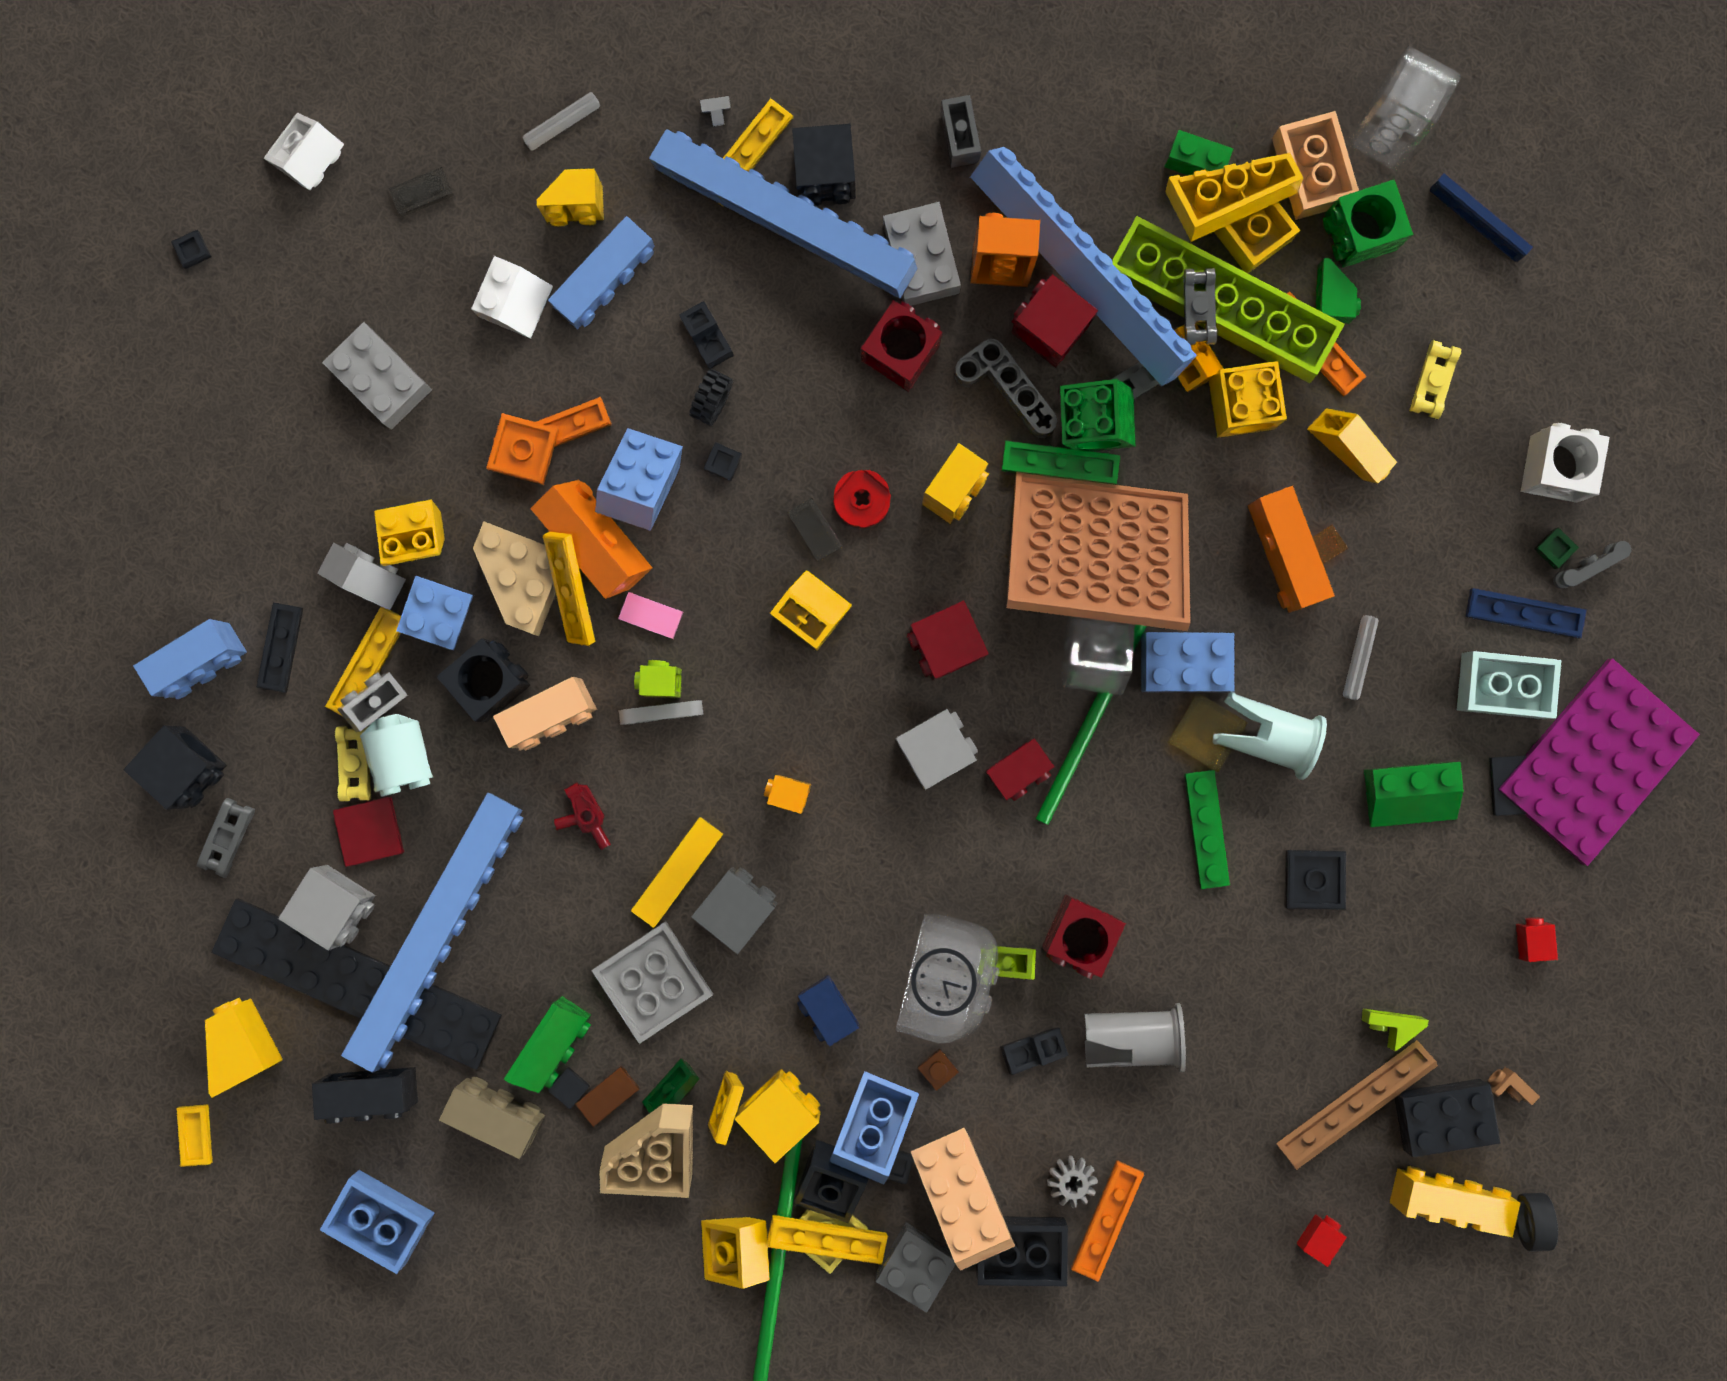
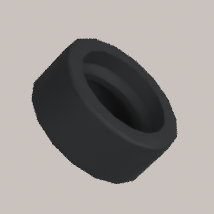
M1522 1193L1518 1195L1517 1201L1520 1202L1516 1227L1523 1247L1529 1252L1554 1250L1558 1243V1221L1551 1199L1545 1193Z

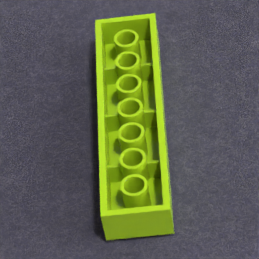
M1136 216L1112 260L1113 265L1121 274L1126 275L1131 280L1132 286L1141 295L1184 317V269L1205 272V269L1215 268L1217 335L1268 362L1278 361L1279 368L1308 383H1311L1318 375L1345 325ZM1194 284V291H1204V284ZM1199 323V324H1197V325H1199V326L1205 328V323Z

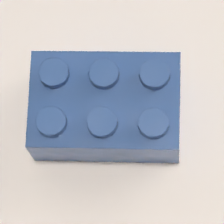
M627 428L597 488L595 512L651 531L678 474L683 446Z
M208 619L133 665L151 696L180 699L192 692L190 687L198 682L204 684L217 676L215 672L223 667L228 669L242 661L240 656L247 653L230 623Z
M1146 632L1142 634L1141 692L1234 691V633Z
M864 1071L829 1162L885 1184L919 1093Z
M358 1170L348 1179L320 1231L398 1274L408 1262L435 1213Z

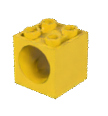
M1278 361L1220 369L1210 379L1209 386L1217 438L1273 430L1287 419Z
M782 1069L738 1108L735 1116L736 1122L774 1163L819 1123L820 1110L818 1108L821 1105L811 1093L805 1095L798 1087L801 1084L798 1078L791 1071L785 1073Z

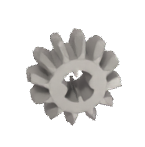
M1068 1156V1165H1064L1063 1161L1058 1159L1057 1164L1060 1170L1050 1168L1049 1172L1055 1178L1048 1179L1047 1184L1049 1187H1053L1050 1192L1053 1198L1060 1196V1205L1064 1206L1070 1199L1072 1208H1076L1078 1199H1081L1084 1205L1088 1203L1085 1194L1095 1195L1096 1192L1091 1186L1097 1184L1098 1180L1096 1177L1091 1176L1094 1172L1091 1165L1085 1167V1159L1080 1158L1075 1165L1073 1156ZM1072 1176H1075L1077 1182L1074 1183V1187L1070 1188L1068 1182H1070Z

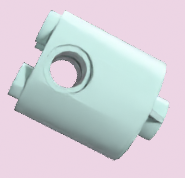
M399 714L389 715L376 719L360 735L367 764L373 777L374 791H380L381 797L401 792L400 786L409 784L410 789H415L430 784L429 779L433 778L428 764L419 721Z

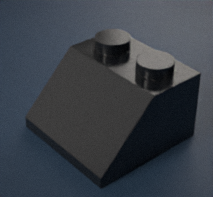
M816 1140L808 1157L793 1204L849 1223L865 1190L868 1178L829 1162L835 1146Z

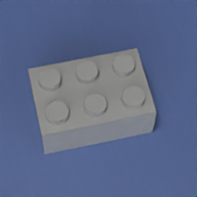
M940 202L883 216V228L886 240L889 242L888 245L897 250L899 247L910 251L914 255L918 268L901 296L902 301L912 306L959 294L961 284Z
M365 322L322 362L391 430L432 391Z

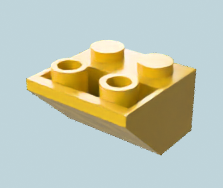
M595 169L564 170L537 199V207L546 222H550L553 226H566L568 221H579L582 225H594L596 220H604L603 186Z
M432 499L374 511L382 566L441 554L445 540L441 512Z
M806 570L787 590L770 614L818 651L852 607V604Z

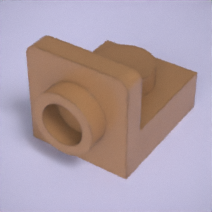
M1506 1067L1503 1070H1496L1488 1079V1082L1491 1084L1492 1094L1497 1097L1506 1091L1517 1102L1524 1100L1531 1105L1540 1098L1515 1072Z

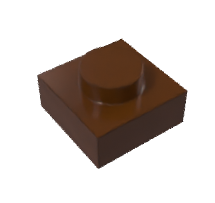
M938 1049L918 1066L920 1072L936 1091L959 1073L941 1049Z

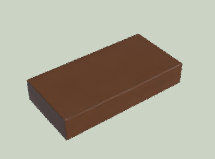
M620 1066L576 1102L575 1105L594 1127L640 1088L627 1071Z

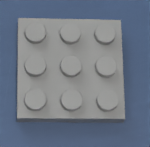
M666 921L591 970L639 1044L713 996L711 989Z

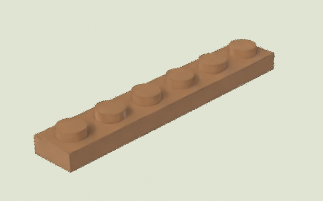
M1416 1040L1276 1144L1296 1170L1435 1069L1438 1066L1437 1062Z

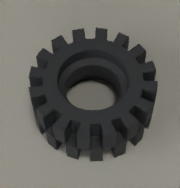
M710 369L695 393V399L692 401L689 416L709 426H713L725 405L726 399L729 397L733 379Z

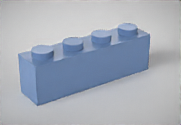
M626 216L548 299L549 303L577 330L581 325L586 327L594 319V311L601 304L605 306L613 299L615 295L613 291L619 284L625 285L631 280L635 273L633 269L640 262L645 264L654 253L652 249L655 247L652 238Z

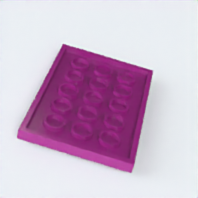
M1613 658L1607 659L1525 755L1527 757L1498 790L1524 811L1529 819L1581 864L1588 866L1700 734Z

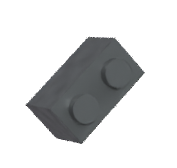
M970 95L941 100L940 115L951 168L979 163L981 148Z

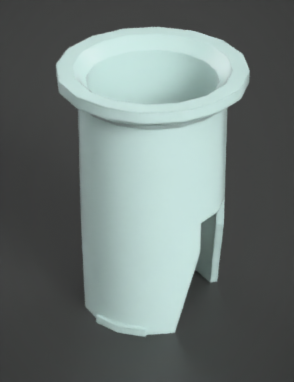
M1232 691L1228 693L1224 700L1226 704L1250 720L1261 723L1257 737L1222 733L1213 734V744H1220L1293 769L1298 779H1306L1312 772L1323 747L1327 728L1326 718L1318 715L1310 720L1236 695Z

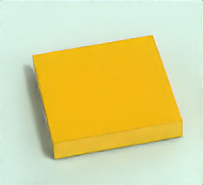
M728 1071L724 1073L708 1122V1127L715 1142L723 1145L727 1143L744 1090L738 1076Z

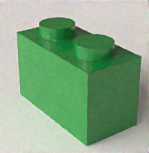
M1178 130L1164 167L1185 175H1193L1194 172L1201 170L1208 172L1223 169L1229 163L1233 148Z

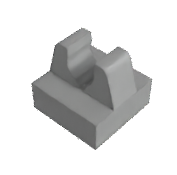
M730 97L700 100L702 113L711 112L713 126L725 125L723 110L731 109Z

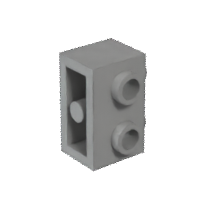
M378 672L364 682L367 686L358 694L353 690L340 700L343 705L337 710L355 732L362 731L407 696L390 672L382 676Z

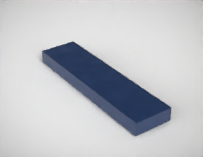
M1445 173L1430 187L1431 193L1514 262L1521 260L1533 248Z
M1471 588L1465 617L1579 639L1582 638L1587 610Z

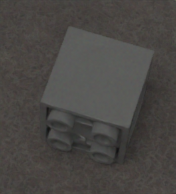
M732 867L728 870L691 916L736 954L741 951L778 904L774 901L776 895L764 885L758 888L753 884L751 880L754 877L742 867H739L737 870Z

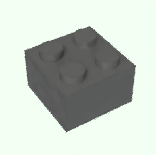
M905 1222L883 1259L882 1265L876 1271V1282L927 1313L956 1264L948 1247Z

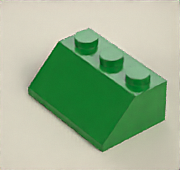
M1442 762L1364 770L1370 827L1456 820L1458 818L1464 792L1461 762Z
M560 997L551 1005L503 1080L536 1093H540L544 1087L550 1089L559 1076V1073L555 1070L561 1062L566 1064L574 1053L575 1049L571 1046L575 1039L578 1037L582 1040L589 1030L591 1024L587 1021L591 1014L565 997Z

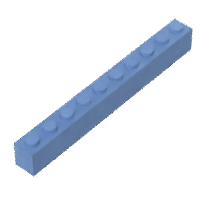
M666 129L649 157L654 168L670 178L899 299L918 269L914 255L907 249L899 247L897 250L888 245L889 242L882 236L877 234L870 236L863 232L864 229L853 221L846 223L838 219L839 216L828 208L821 210L813 206L814 203L803 195L796 197L790 194L784 185L778 182L771 184L765 181L764 176L753 169H750L748 172L740 168V164L728 156L725 159L717 156L711 147L705 144L700 146L694 144L692 139L683 132L677 131L675 134Z
M1005 147L988 151L970 176L1007 218L1040 220L1039 253L1078 295L1098 310L1096 315L1161 386L1175 380L1197 356L1192 351L1188 341L1181 338L1171 328L1170 322L1156 312L1150 300L1141 295L1132 286L1131 280L1126 275L1119 272L1113 265L1111 258L1095 246L1091 236L1083 232L1074 223L1073 217L1059 207L1053 195L1044 190L1035 181V176L1023 168L1016 160V156L1012 151Z
M487 793L343 1051L342 1057L372 1073L380 1070V1068L384 1069L393 1056V1052L390 1051L395 1041L400 1042L408 1029V1026L405 1025L410 1014L414 1016L420 1008L423 1000L419 997L424 988L429 989L436 979L437 973L434 970L439 961L443 963L452 949V947L448 946L454 935L458 937L466 924L463 918L468 909L472 911L478 903L480 895L477 893L483 883L487 884L493 876L495 869L492 866L497 857L501 859L509 846L506 840L511 831L515 833L523 821V817L520 814L523 810L491 793Z

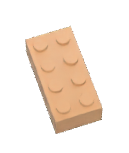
M965 1128L911 1151L953 1260L960 1271L1015 1247Z

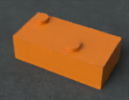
M987 213L985 216H980L972 252L970 283L1028 287L1038 258L1040 220L1003 218V215L999 213Z
M575 480L554 485L530 509L549 532L571 534L578 567L605 599L631 589L653 567L611 517L595 512L596 499L592 495L591 488L586 483Z
M1293 486L1260 497L1249 504V511L1280 589L1277 597L1283 609L1287 608L1288 613L1334 597L1333 589Z

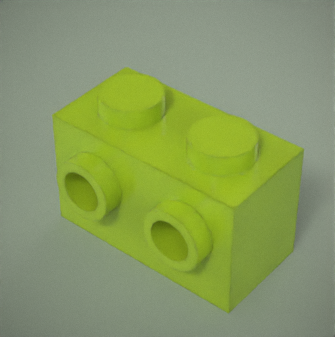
M648 660V666L640 665V672H635V689L639 690V695L644 697L681 698L682 669L669 666V662Z

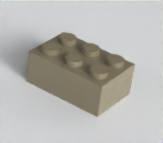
M478 1077L463 1080L454 1088L439 1121L520 1159L531 1147L545 1117L544 1114L540 1113L541 1109L530 1102H525L523 1105L513 1100L514 1095L508 1091L499 1089L496 1092L488 1088V1083Z

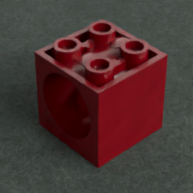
M1052 274L1047 281L1042 278L1032 291L1033 294L1029 299V304L1024 301L1014 313L1015 317L1011 321L1014 324L1011 333L1057 368L1092 324L1098 310Z
M893 300L861 347V361L909 392L939 348L942 331L939 330L940 326L932 319L926 317L923 320L915 314L916 310L903 301L899 304ZM894 330H911L919 336L920 348H923V350L914 358L898 360L887 354L885 342L882 343L883 339Z
M964 600L911 624L909 627L910 633H907V639L912 650H919L923 658L919 660V665L924 676H931L933 681L974 663L989 654Z
M1065 894L1042 948L1047 952L1046 957L1049 960L1064 967L1068 962L1073 965L1072 968L1077 973L1089 979H1092L1094 975L1102 978L1126 923ZM1081 918L1095 920L1099 925L1096 926L1098 935L1101 937L1097 949L1092 953L1082 955V957H1072L1066 954L1065 951H1068L1063 935L1069 924H1074L1080 921Z

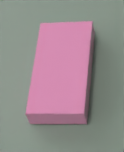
M628 592L618 619L674 639L683 612Z

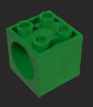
M1395 179L1339 197L1323 218L1324 229L1327 234L1332 235L1334 241L1332 246L1334 258L1336 261H1341L1343 268L1396 251L1413 235ZM1353 212L1367 213L1376 220L1380 230L1377 239L1365 238L1354 229L1351 222Z
M1118 379L1060 386L1063 445L1073 450L1083 451L1136 447L1134 396L1131 387Z

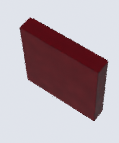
M392 797L333 810L345 867L404 853Z

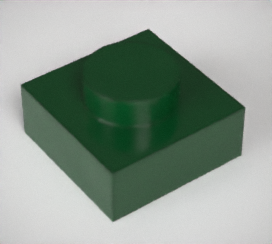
M1557 527L1534 550L1554 569H1557L1579 547Z

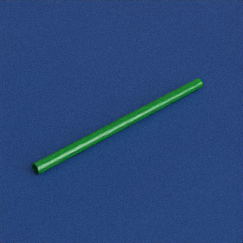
M1131 624L1035 819L1049 825L1147 626Z
M802 1139L785 1154L777 1216L791 1218ZM772 1248L769 1264L770 1280L767 1281L753 1381L768 1380L786 1250Z

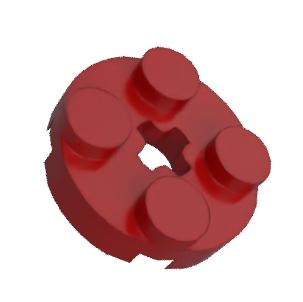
M858 470L845 474L838 481L834 490L833 502L838 516L845 523L853 527L868 528L878 524L885 518L890 508L891 495L888 484L879 474L871 470ZM857 492L859 494L867 492L869 494L867 498L869 504L858 506L855 494Z

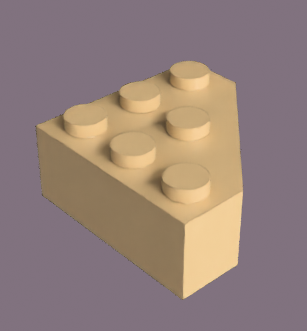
M483 522L473 550L503 619L510 626L539 636L556 594L545 545Z
M662 1104L607 1144L604 1148L600 1166V1193L689 1198L693 1166V1105Z

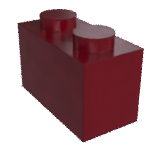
M1032 738L985 772L1004 800L1011 798L1014 802L1028 792L1025 787L1035 781L1039 785L1051 776L1049 771L1054 766L1035 738Z

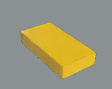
M208 1104L178 1107L177 1122L181 1167L211 1164L212 1149Z

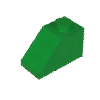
M1324 258L1317 265L1315 309L1342 323L1349 324L1359 315L1361 309V299L1357 298V288L1330 258Z

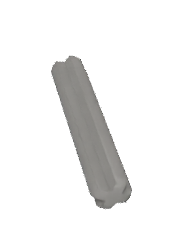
M589 92L523 135L525 144L530 150H535L600 107L598 99L592 92Z
M1365 615L1361 618L1343 691V697L1347 699L1358 700L1360 698L1379 622L1376 617Z

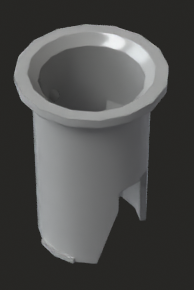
M1175 1003L1174 1008L1170 1011L1084 1014L1087 1068L1174 1065L1178 1068L1179 1072H1185V1030L1180 1003Z

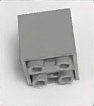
M948 709L895 738L925 790L977 761L974 754L978 753V750L970 737H963L959 729L964 726L955 711L950 714Z
M329 865L313 867L309 869L278 919L326 950L342 947L345 943L350 944L359 932L356 926L361 918L366 919L374 909L375 904L372 901L376 895Z

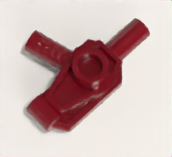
M576 782L564 789L572 802L574 814L554 819L556 830L578 825L582 833L591 832L600 850L610 846L611 843L601 828L605 815L588 785H579Z

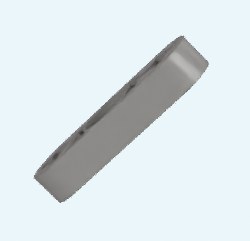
M702 700L618 711L620 725L704 715Z

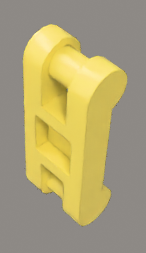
M1431 341L1410 411L1415 413L1422 411L1435 419L1441 417L1453 372L1461 355V348L1454 346L1448 348L1442 346V342ZM1437 357L1446 359L1444 366L1435 364ZM1425 395L1435 396L1434 401H1426Z
M347 726L336 727L335 739L337 742L339 775L338 799L340 802L350 801L351 798H359L361 801L371 799L370 769L360 737L368 727L360 732L348 729ZM348 740H357L358 749H349ZM350 778H359V785L350 787Z

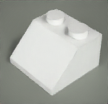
M297 113L265 155L264 159L304 188L311 190L312 187H316L324 177L323 172L329 164L337 161L341 154L340 149L344 144L317 121Z
M494 256L471 309L478 317L531 339L553 286L522 267Z

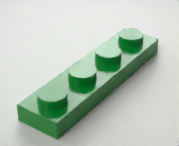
M1005 441L1001 471L1116 485L1120 455Z
M1215 770L1185 773L1200 889L1229 886L1230 880Z

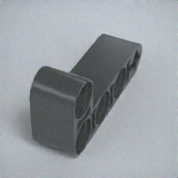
M987 339L957 362L954 378L960 386L971 387L988 376L1035 437L1046 438L1052 434L1057 424V417L1054 411L1002 343L995 339ZM987 349L995 350L998 358L994 361H989L984 358L983 352ZM964 366L972 367L975 375L971 378H965L961 375L960 369ZM1004 372H1011L1015 376L1016 381L1011 384L1004 383L1000 375ZM1020 395H1029L1033 400V404L1029 407L1019 404L1018 397ZM1037 407L1040 408L1037 415L1034 413L1032 417H1029V414L1033 413ZM1039 418L1042 421L1045 419L1049 421L1047 429L1044 426L1040 428L1037 426Z

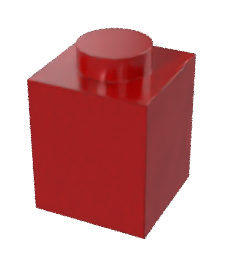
M1541 917L1525 918V924H1516L1520 960L1527 962L1558 960L1555 924L1544 922V918Z
M1315 1214L1298 1240L1297 1245L1304 1252L1328 1267L1347 1237L1339 1230L1342 1226L1340 1223L1328 1215L1322 1219Z

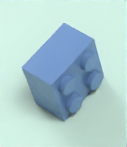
M415 576L396 631L455 650L473 595Z

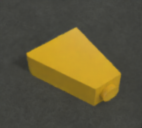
M1326 408L1307 429L1362 480L1378 484L1389 475L1390 470L1397 463L1358 414Z

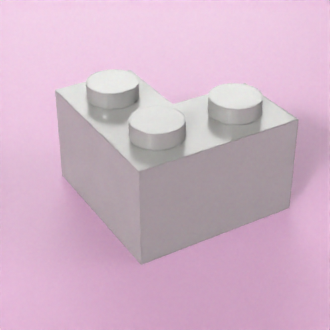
M333 543L317 573L337 586L388 610L393 606L406 580L396 574L398 568L392 565L379 566L373 563L375 557L348 543L344 547Z

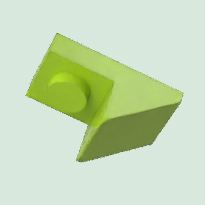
M984 945L982 975L1034 980L1036 950L1031 948Z
M1363 1009L1361 1019L1370 1024L1369 1028L1373 1030L1388 1031V1027H1390L1387 1047L1393 1051L1400 1049L1428 1026L1429 1021L1421 1016Z

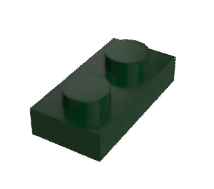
M681 1058L642 1103L649 1113L662 1104H678L699 1081V1077L692 1067Z

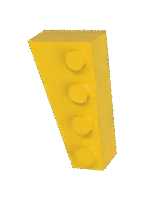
M1291 153L1252 160L1248 164L1236 166L1235 163L1226 165L1223 169L1208 172L1201 170L1194 172L1193 175L1180 177V175L1171 176L1168 178L1165 192L1192 242L1297 194L1303 181V176Z
M1408 1166L1407 1171L1397 1168L1390 1203L1406 1217L1416 1219V1215L1426 1218L1427 1221L1439 1223L1440 1218H1443V1221L1461 1228H1467L1468 1223H1472V1228L1478 1231L1513 1238L1520 1202L1511 1197L1510 1191L1498 1187H1493L1492 1191L1482 1189V1184L1470 1180H1465L1464 1185L1453 1182V1177L1441 1173H1436L1435 1177L1425 1175L1426 1171L1413 1166Z

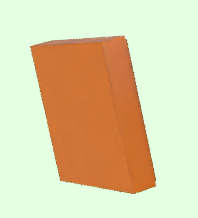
M502 413L486 469L544 485L559 429Z

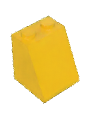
M239 997L231 1002H227L213 1009L215 1015L205 1020L208 1090L211 1098L283 1060L252 999L242 1002Z

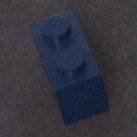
M829 975L799 993L800 1001L797 1002V1005L805 1017L811 1016L815 1023L812 1029L821 1043L826 1041L830 1047L859 1028L857 1019Z

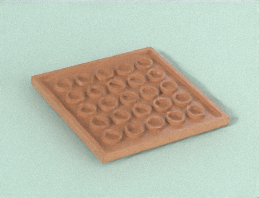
M1016 472L1006 608L1188 631L1190 626L1188 494Z

